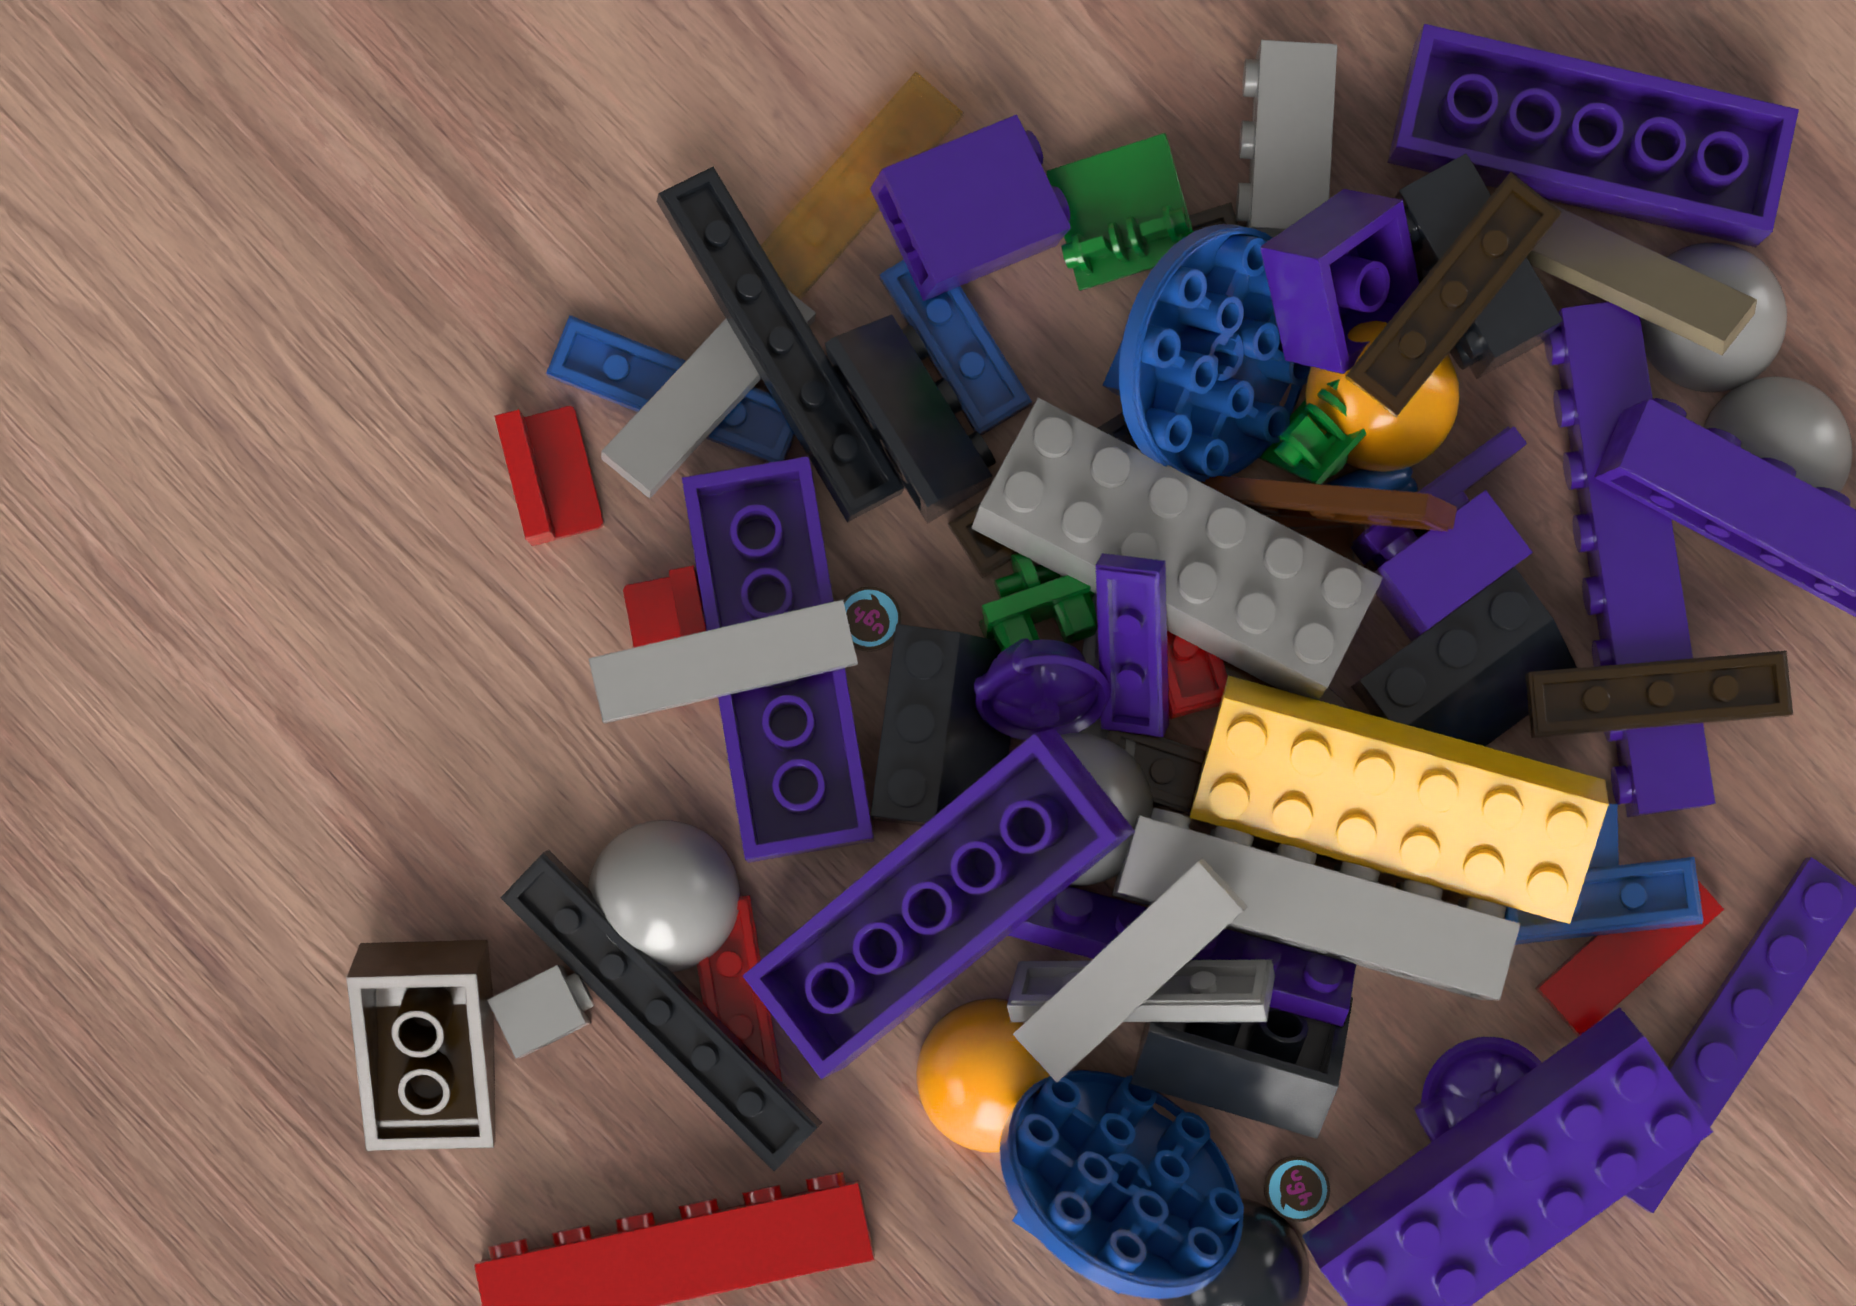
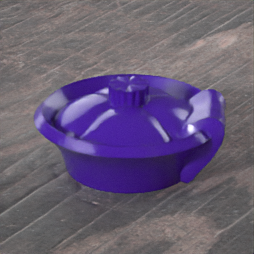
M1028 638L1017 641L1000 652L997 659L995 658L992 661L988 672L977 677L974 683L976 708L981 718L995 730L1022 740H1027L1034 733L1054 728L1060 735L1079 733L1101 718L1111 694V687L1106 677L1098 669L1088 664L1078 649L1061 641L1045 639L1030 641Z
M1499 1037L1473 1038L1447 1050L1429 1071L1423 1086L1421 1102L1414 1107L1430 1141L1432 1142L1542 1062L1522 1045Z

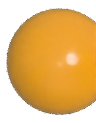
M1365 322L1349 331L1347 336L1352 341H1370L1359 355L1357 361L1385 328L1386 322ZM1448 355L1397 418L1345 378L1351 369L1341 374L1311 367L1306 384V406L1308 403H1312L1320 408L1345 435L1365 429L1366 435L1348 454L1346 463L1353 467L1377 472H1391L1408 468L1430 456L1443 443L1453 427L1458 412L1460 393L1457 374ZM1340 379L1337 391L1327 385V383ZM1321 389L1332 393L1347 407L1346 416L1319 398L1317 393ZM1319 428L1324 434L1327 433L1323 429Z
M988 998L974 1000L948 1012L934 1025L927 1035L917 1062L916 1079L918 1094L929 1119L939 1131L953 1142L980 1152H1000L1001 1134L1009 1113L1029 1088L1050 1076L1013 1035L1025 1022H1011L1007 1008V999Z

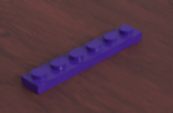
M1812 857L1805 858L1667 1066L1709 1127H1711L1856 908V887ZM1700 1142L1627 1193L1625 1197L1647 1212L1654 1213Z
M1068 886L1008 936L1094 959L1148 907ZM1225 928L1191 959L1272 960L1275 979L1270 1001L1271 1008L1343 1027L1349 1012L1356 968L1354 963Z

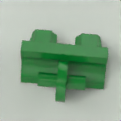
M1019 553L1011 556L1014 573L994 580L996 591L1001 599L984 604L981 608L983 620L979 621V626L982 634L987 639L995 638L1001 651L1024 638H1028L1030 641L1040 640L1034 624L1053 617L1064 643H1074L1096 634L1098 626L1092 601L1094 592L1090 591L1091 586L1069 575L1059 578L1060 574L1040 564L1034 566L1030 558Z

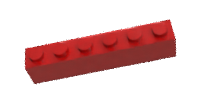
M835 1172L805 1179L808 1191L782 1196L780 1185H774L743 1192L744 1204L719 1210L717 1198L679 1206L681 1218L655 1223L653 1212L615 1219L617 1231L592 1236L590 1225L553 1232L554 1245L528 1250L526 1238L488 1246L490 1258L483 1259L474 1264L482 1306H662L874 1261L875 1254L860 1181L846 1183L844 1172Z

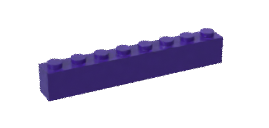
M1610 302L1561 308L1558 313L1563 322L1549 335L1544 344L1549 365H1558L1561 389L1554 391V411L1558 426L1560 428H1568L1571 451L1564 452L1563 455L1564 476L1568 489H1577L1581 513L1573 516V535L1577 551L1579 553L1587 552L1590 577H1584L1582 580L1583 600L1587 614L1596 615L1600 640H1593L1592 642L1593 665L1596 667L1691 659L1693 654L1672 519L1594 478L1622 411L1646 399H1653L1640 316ZM1703 724L1604 732L1608 742H1616L1619 766L1612 767L1611 769L1612 790L1617 805L1625 804L1627 817L1700 808L1716 804Z

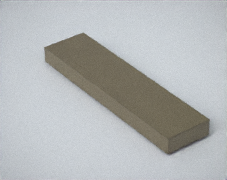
M1554 204L1552 205L1562 212L1560 217L1527 256L1532 266L1720 355L1726 352L1755 315L1757 299Z

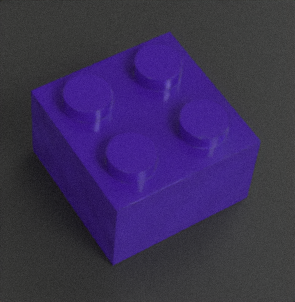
M1343 189L1260 247L1286 361L1344 374L1355 365L1359 355L1370 342L1350 340L1347 336L1349 331L1361 323L1370 321H1383L1388 324L1419 286L1403 200Z
M1486 490L1471 501L1464 491L1448 501V503L1457 507L1453 529H1449L1448 532L1429 530L1419 539L1410 529L1380 551V554L1372 559L1379 568L1374 573L1383 577L1376 595L1410 641L1416 639L1533 553Z

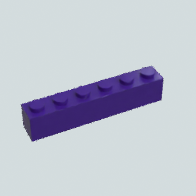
M1649 398L1622 411L1594 478L1856 617V509L1850 507L1851 501L1847 496L1830 488H1815L1796 478L1795 469L1785 462L1768 457L1759 458L1741 448V441L1729 432L1717 428L1705 429L1686 418V411L1671 401Z

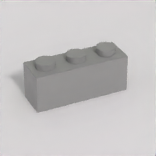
M1261 40L1256 59H1245L1242 95L1243 97H1253L1252 121H1242L1240 129L1239 159H1250L1249 183H1238L1236 221H1247L1246 227L1262 231L1274 238L1329 199L1337 44Z

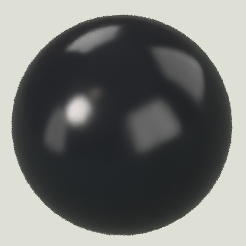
M1241 1198L1244 1207L1243 1228L1237 1250L1229 1263L1212 1282L1202 1289L1181 1297L1159 1299L1161 1306H1304L1309 1287V1267L1304 1247L1297 1233L1284 1218L1259 1202Z

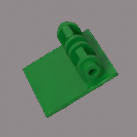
M1166 133L1046 171L1051 186H1056L1062 191L1069 205L1071 215L1069 224L1071 229L1064 236L1066 244L1061 245L1068 269L1073 268L1079 291L1153 269L1171 247L1194 232Z
M1340 379L1327 383V385L1337 391ZM1321 389L1317 393L1319 398L1335 407L1347 417V407L1337 397L1325 389ZM1305 399L1290 416L1289 427L1279 436L1280 442L1272 443L1259 459L1312 484H1322L1327 478L1332 477L1344 467L1348 460V454L1363 439L1366 432L1365 429L1345 435L1320 408L1312 403H1308L1306 406ZM1319 428L1323 429L1327 433L1324 434Z

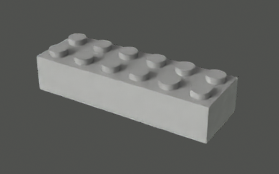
M1040 398L1035 402L981 502L972 525V529L1030 558L1061 576L1069 575L1091 586L1090 591L1096 594V563L1102 553L1164 560L1166 565L1167 631L1279 690L1319 700L1331 683L1383 577L1190 476L1168 465L1165 467L1144 455L1140 450Z
M1153 808L1151 819L1138 816L1135 820L1133 829L1136 832L1131 835L1122 867L1115 881L1112 896L1151 906L1203 858L1248 906L1225 928L1354 963L1358 966L1474 999L1500 1000L1520 928V923L1504 919L1506 907L1469 897L1468 900L1459 899L1456 906L1440 901L1443 893L1442 889L1411 880H1405L1404 883L1397 882L1395 888L1377 883L1380 875L1379 871L1348 862H1342L1341 865L1335 864L1334 870H1329L1314 865L1317 857L1316 853L1285 844H1279L1278 847L1273 846L1272 853L1251 847L1254 836L1216 826V829H1211L1210 835L1188 829L1191 818L1162 809Z

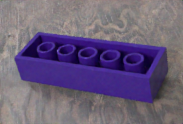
M1424 24L1414 43L1387 163L1431 173L1467 153L1486 186L1498 188L1511 172L1547 200L1757 247L1773 232L1799 109Z
M809 456L682 477L707 631L834 602ZM845 668L718 697L744 857L748 863L874 842Z
M1055 728L1034 733L747 971L743 977L818 1076L823 1079L847 1067L1136 831Z
M1619 1007L1303 1234L1302 1237L1319 1269L1348 1306H1471L1713 1133V1131L1645 1036Z

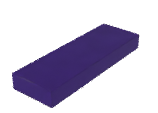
M1508 426L1418 493H1429L1448 502L1509 460L1527 445V442L1514 426L1512 428ZM1372 525L1352 542L1353 546L1351 549L1363 565H1365L1380 554V551L1408 530H1413V528Z
M1102 553L1096 563L1099 671L1108 680L1111 694L1107 706L1101 715V729L1164 737L1169 726L1165 561Z

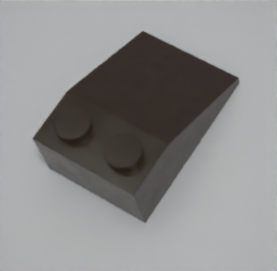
M488 940L360 943L346 980L366 1151L494 1148L496 1142L494 1013L487 1001L493 997Z

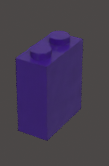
M1017 114L887 166L880 171L870 187L923 301L1057 246L1071 229L1069 224L1071 215L1068 202L1058 187L1051 186L1042 167L1044 159L1041 146L1036 136L1030 130H1024Z

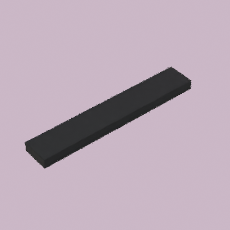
M714 166L658 193L656 202L807 456H809L810 461L847 523L901 495L905 489L904 484Z
M550 850L543 852L500 897L774 1172L822 1124L666 966L656 962L641 950L633 948L607 922L605 914L598 906L591 891Z

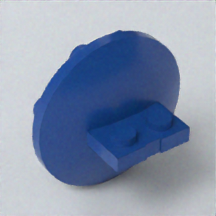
M1217 224L1197 230L1181 239L1158 261L1135 298L1126 323L1123 340L1102 385L1120 396L1127 427L1134 442L1144 455L1165 467L1168 465L1197 481L1204 482L1209 477H1229L1240 472L1258 459L1272 443L1280 442L1279 436L1289 427L1290 415L1297 403L1302 386L1307 383L1311 366L1286 361L1260 249L1262 245L1273 237L1253 228L1232 224ZM1291 384V388L1286 403L1284 404V406H1279L1283 395L1285 394L1288 386Z
M1078 1070L1069 1071L1058 1082L1049 1076L1034 1084L1023 1094L1009 1113L1000 1139L999 1150L1002 1174L1008 1193L1017 1209V1213L1012 1221L1038 1238L1048 1250L1071 1269L1118 1294L1123 1293L1149 1299L1176 1298L1198 1291L1212 1282L1229 1263L1237 1250L1243 1228L1244 1207L1233 1173L1224 1156L1210 1138V1129L1207 1123L1197 1114L1185 1112L1160 1093L1131 1084L1132 1075L1121 1077L1099 1071ZM1154 1103L1164 1107L1176 1117L1174 1121L1157 1112L1152 1107Z

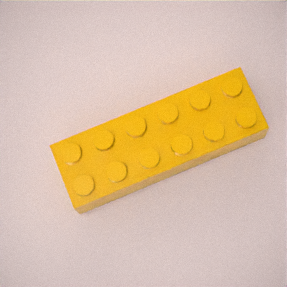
M1228 675L1194 794L1190 818L1570 924L1608 808L1606 780Z

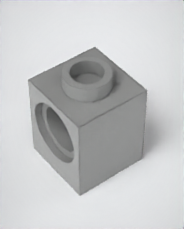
M556 965L487 1000L515 1058H523L590 1024L591 1021L585 1010L595 1006L585 982L576 973L568 976L562 965Z

